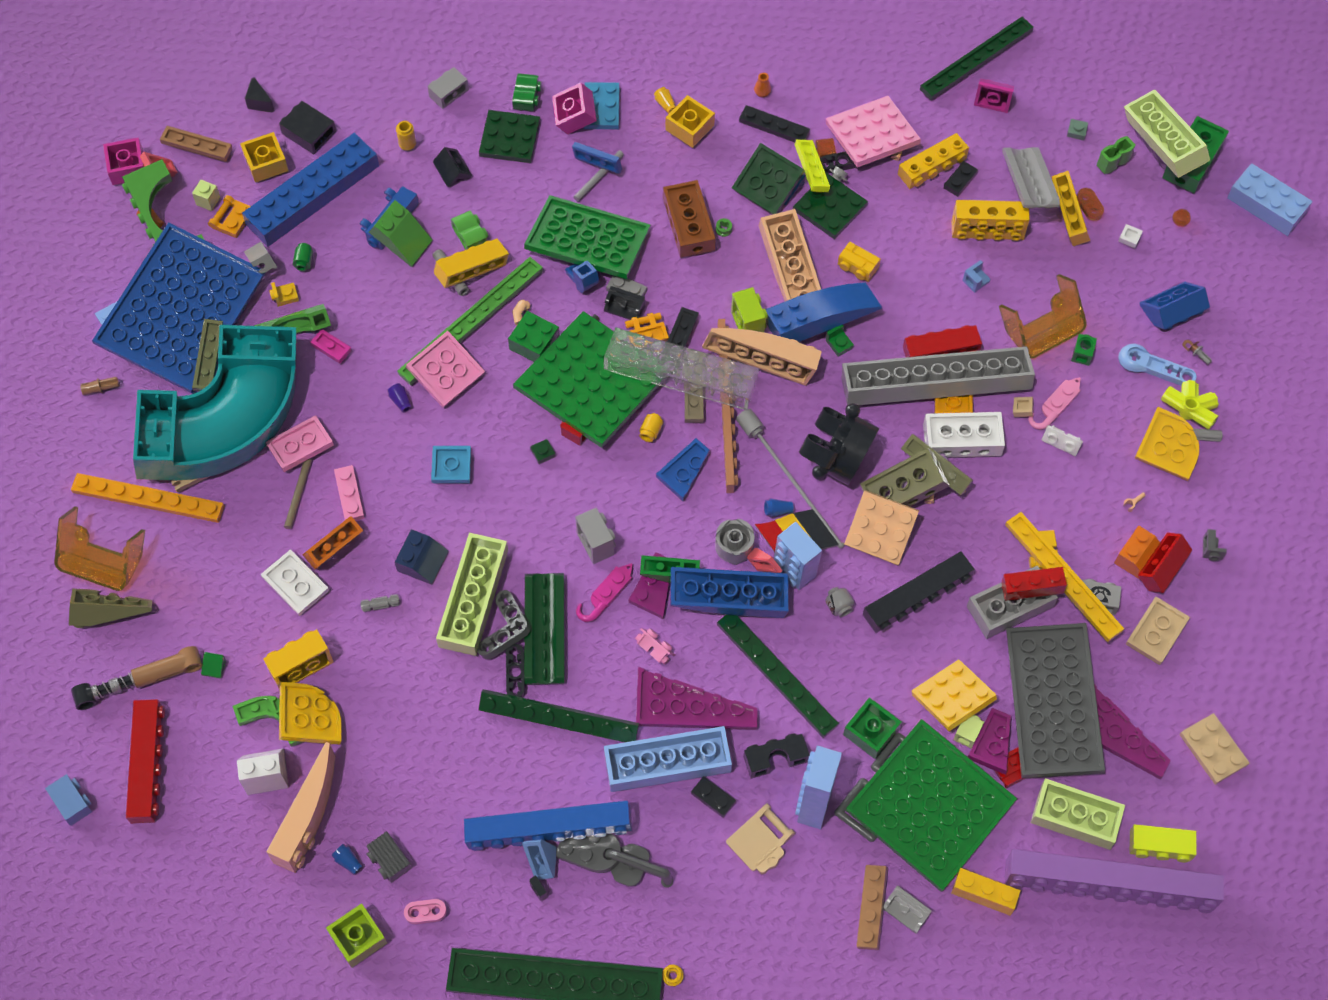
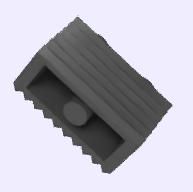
M387 831L370 842V844H367L366 847L369 852L366 855L373 864L375 862L378 863L380 866L378 871L384 880L388 878L392 883L412 869L410 862Z

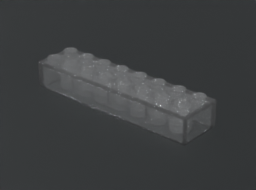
M616 327L604 356V370L744 410H748L759 375V368Z

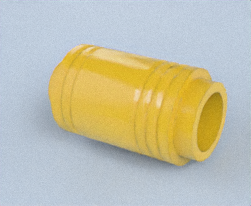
M408 121L399 122L396 126L399 147L403 150H411L416 146L414 127Z

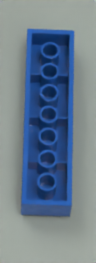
M354 132L242 212L246 226L269 247L378 168L377 154Z

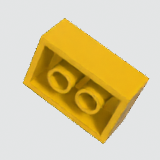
M317 629L306 632L302 638L288 642L280 650L272 651L263 658L279 690L281 682L298 683L334 663L329 649Z

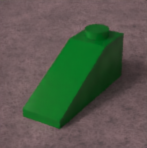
M641 555L640 575L671 583V567L700 569V560Z

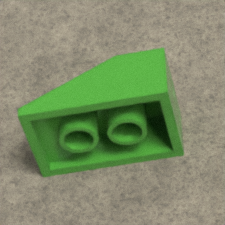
M396 200L392 202L369 231L372 236L411 267L432 241L431 237L413 215Z

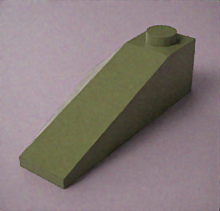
M72 589L69 626L84 628L85 626H93L151 612L152 600L132 596L123 599L115 593H110L106 596L100 595L98 590Z

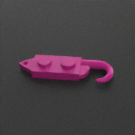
M632 563L622 567L616 566L592 593L591 603L595 609L591 614L583 615L581 613L582 604L580 603L577 606L576 614L580 620L584 622L594 621L605 608L609 607L632 581Z

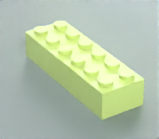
M1156 90L1124 106L1128 122L1178 178L1210 161L1207 145Z
M469 533L436 637L439 648L474 656L477 655L478 645L483 636L508 554L507 541Z

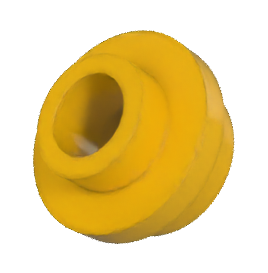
M668 965L663 970L662 979L668 986H677L683 980V971L677 965ZM675 973L677 977L670 979L669 974Z

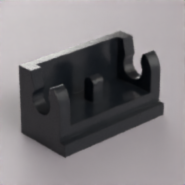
M611 286L604 302L606 303L604 312L631 320L633 317L640 318L645 308V297Z

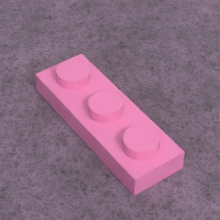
M353 465L334 469L345 520L350 516L354 520L364 519Z

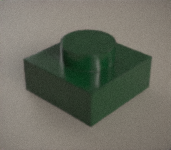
M547 439L530 446V450L538 464L556 457Z

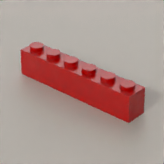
M158 699L133 700L126 819L130 824L155 823V818L159 815V804L156 802L157 796L160 795L158 776H161V764H159V757H162L163 753L160 737L164 735L161 718L165 716V709Z

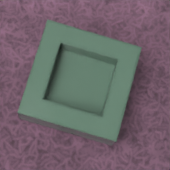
M1071 119L1067 137L1084 140L1088 122Z

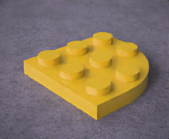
M1157 407L1135 459L1188 481L1199 456V441L1192 426L1185 419Z
M281 682L279 740L313 743L328 742L340 745L341 716L335 702H332L324 695V691L312 685Z

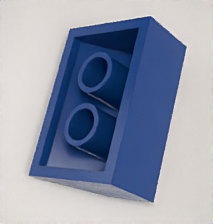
M1182 282L1139 302L1140 307L1152 324L1164 330L1172 328L1178 322L1187 321L1193 315H1200L1204 310L1210 308L1206 288L1189 282Z

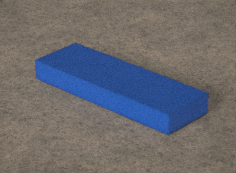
M574 142L572 145L576 159L620 174L622 171L619 157Z

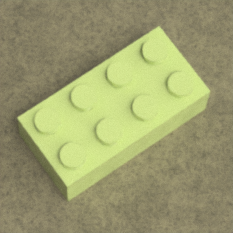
M1045 778L1040 787L1030 823L1111 850L1116 842L1125 805Z

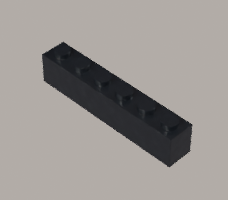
M962 551L864 607L863 616L875 633L879 631L884 632L894 622L905 620L911 612H919L924 608L925 604L929 602L934 603L942 594H949L959 584L962 583L964 585L971 581L975 569Z

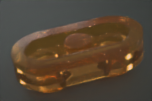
M1080 189L1077 198L1084 214L1090 220H1099L1104 213L1102 203L1092 189Z

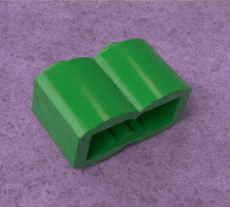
M517 74L512 100L513 109L534 111L535 106H538L539 96H537V93L541 92L542 81H539L538 75Z

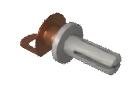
M1190 340L1183 342L1182 346L1188 352L1192 350L1193 356L1198 355L1206 364L1212 362V359L1202 351L1203 346L1197 345L1198 341L1194 344ZM1189 343L1192 346L1188 349L1185 345Z

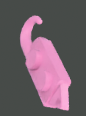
M1081 378L1066 379L1042 406V412L1047 418L1042 423H1036L1033 420V416H1029V424L1035 429H1046L1080 394Z

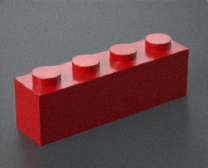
M965 325L957 329L948 328L940 332L908 336L904 339L903 350L905 357L980 351L982 342L977 326Z

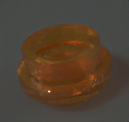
M1179 209L1174 212L1172 220L1178 226H1186L1191 220L1190 213L1185 209Z

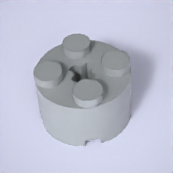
M729 519L722 522L717 528L715 538V550L719 557L733 565L747 560V556L754 548L753 528L742 519Z

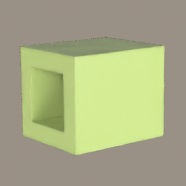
M200 180L192 192L196 205L210 211L214 209L221 198L217 185L204 180Z
M973 715L960 724L953 740L972 749L984 721H981L978 716Z

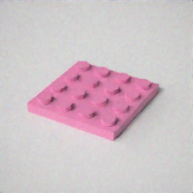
M889 96L826 118V125L856 167L866 165L921 143L920 137Z

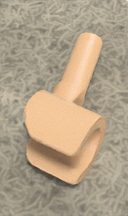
M1143 492L1134 499H1126L1123 506L1131 504L1132 507L1128 509V512H1132L1135 504L1144 498L1146 494Z

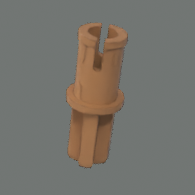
M117 377L103 380L98 378L93 382L81 383L80 388L82 394L87 395L96 392L103 393V390L119 387L120 383Z

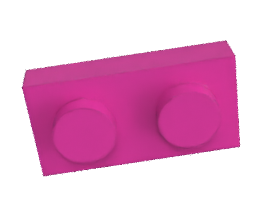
M323 329L310 342L311 346L339 364L352 351L350 346Z

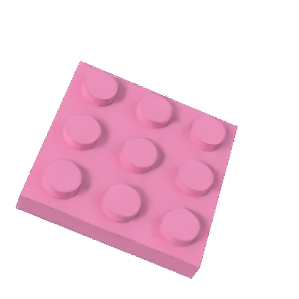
M446 331L406 364V368L442 408L485 373L482 367L449 331Z

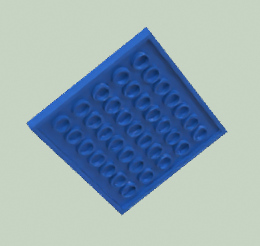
M168 222L92 342L192 393L194 391L192 386L204 319L223 321V325H235L266 275V272L259 273L261 268L253 267L251 263Z

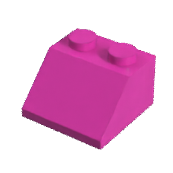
M980 78L974 106L1008 113L1014 86Z

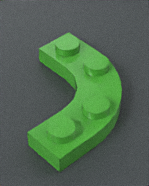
M275 696L255 697L232 706L239 726L262 718H272L279 722L280 699ZM289 741L291 747L303 743L300 741Z

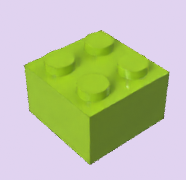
M753 287L732 293L731 314L738 329L764 332L765 328H767L766 319L768 316L765 308L762 309L760 305L761 298L759 293H755Z
M362 903L326 927L351 968L387 944L385 937Z

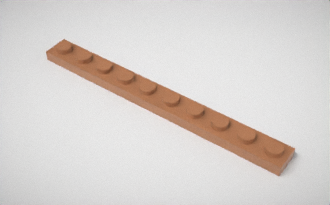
M718 319L717 328H729V326L725 325V319ZM719 354L726 493H734V486H738V475H734V469H737V458H733V452H736V441H732V435H735V424H731V418H734V407H730V402H733V391H729V385H732V374H728V369H731V358Z

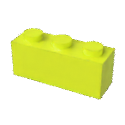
M1134 824L1130 829L1129 854L1136 855L1138 858L1152 856L1158 860H1169L1171 858L1177 859L1178 862L1182 863L1190 862L1196 856V831Z

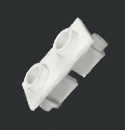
M1048 425L1041 441L1076 456L1083 443L1080 437L1077 438L1069 433L1065 434V431L1054 427V425Z

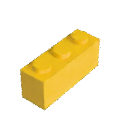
M960 868L951 894L1011 916L1015 910L1021 890Z

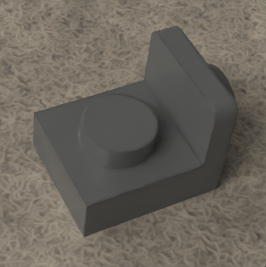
M1208 529L1203 536V558H1208L1211 561L1222 560L1227 554V549L1217 548L1219 539L1216 537V530Z

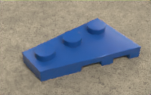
M695 438L656 473V478L683 501L707 459L710 450Z

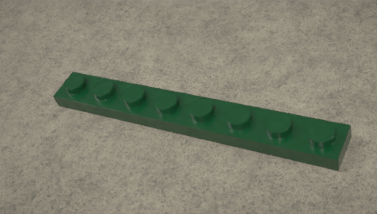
M1023 16L921 84L920 90L930 100H933L1031 33L1034 27Z
M725 615L717 622V626L822 738H825L838 727L839 723L737 615Z
M483 689L481 691L479 711L621 742H631L637 739L639 723L490 690Z

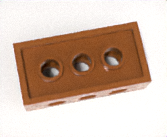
M698 180L663 187V202L680 258L715 251L716 239Z

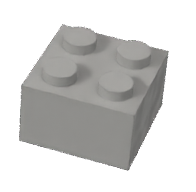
M594 508L576 516V533L592 563L596 564L613 556L614 547H616L614 542L615 535L611 528H607L604 514L599 513L598 509Z

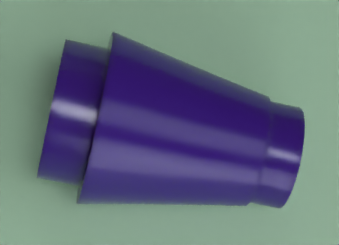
M400 383L391 386L387 390L389 398L402 412H406L412 407L405 387Z

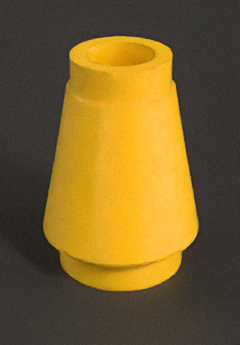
M661 87L655 91L654 99L669 114L676 107L669 89Z

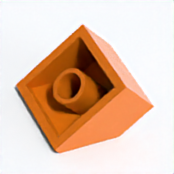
M1138 526L1118 554L1114 563L1140 579L1138 577L1139 572L1160 542L1154 534Z

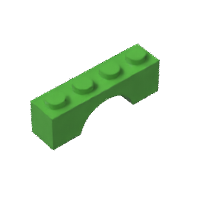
M320 304L254 326L296 327V333L319 330L331 326L324 304Z

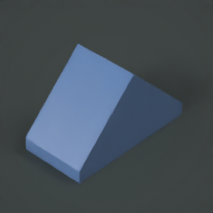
M542 839L524 841L522 845L533 875H536L538 879L554 878L557 847Z

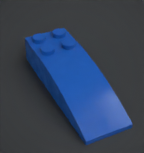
M866 282L845 284L813 291L765 309L768 316L766 324L773 335L800 342L881 310L882 306Z
M671 567L670 606L726 615L784 618L789 611L788 574Z

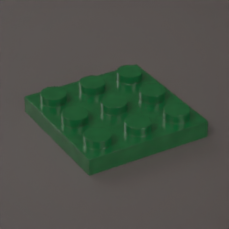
M488 110L479 149V157L531 163L540 124V116Z
M760 143L735 181L732 189L771 214H777L803 176L805 170Z
M826 172L825 174L830 185L829 192H812L810 188L793 206V209L796 210L797 214L835 240L868 205V201Z

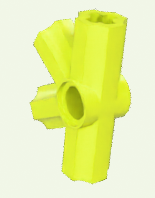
M1193 380L1183 382L1181 392L1171 386L1168 387L1161 398L1163 402L1178 410L1183 419H1193L1207 429H1211L1218 419V415L1210 411L1218 407V397L1212 392L1199 395V384Z

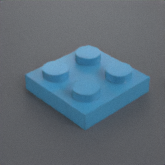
M433 446L431 482L470 483L471 446Z

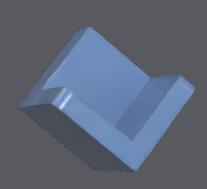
M981 260L964 272L962 280L974 293L990 282V278L982 271L983 262Z

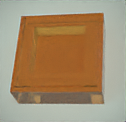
M833 138L816 140L815 144L819 158L836 153Z

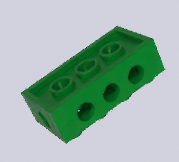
M1199 116L1195 118L1190 128L1207 145L1210 161L1179 178L1167 166L1162 177L1192 193H1195L1229 133L1228 130Z

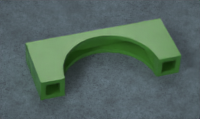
M162 159L122 176L124 180L122 187L126 194L130 193L132 198L129 200L133 208L139 210L140 213L137 216L141 224H146L147 229L145 231L149 239L153 238L155 242L163 230L152 219V203L157 193L165 185L172 182L170 173ZM202 234L197 236L204 240Z

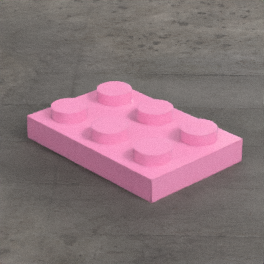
M315 415L268 440L266 445L282 471L286 472L334 446V443Z

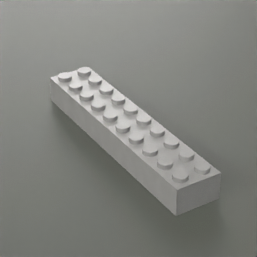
M1026 346L842 363L841 379L847 405L851 403L866 405L1028 390L1033 387L1035 373Z

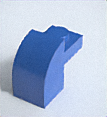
M588 261L580 265L573 264L565 269L566 274L576 284L577 290L581 293L599 284L597 270Z

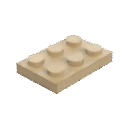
M1155 597L1127 640L1126 645L1161 665L1190 617Z
M1214 713L1179 734L1215 785L1250 764Z

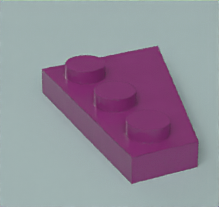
M994 708L991 709L968 755L970 760L1006 775L1011 715Z

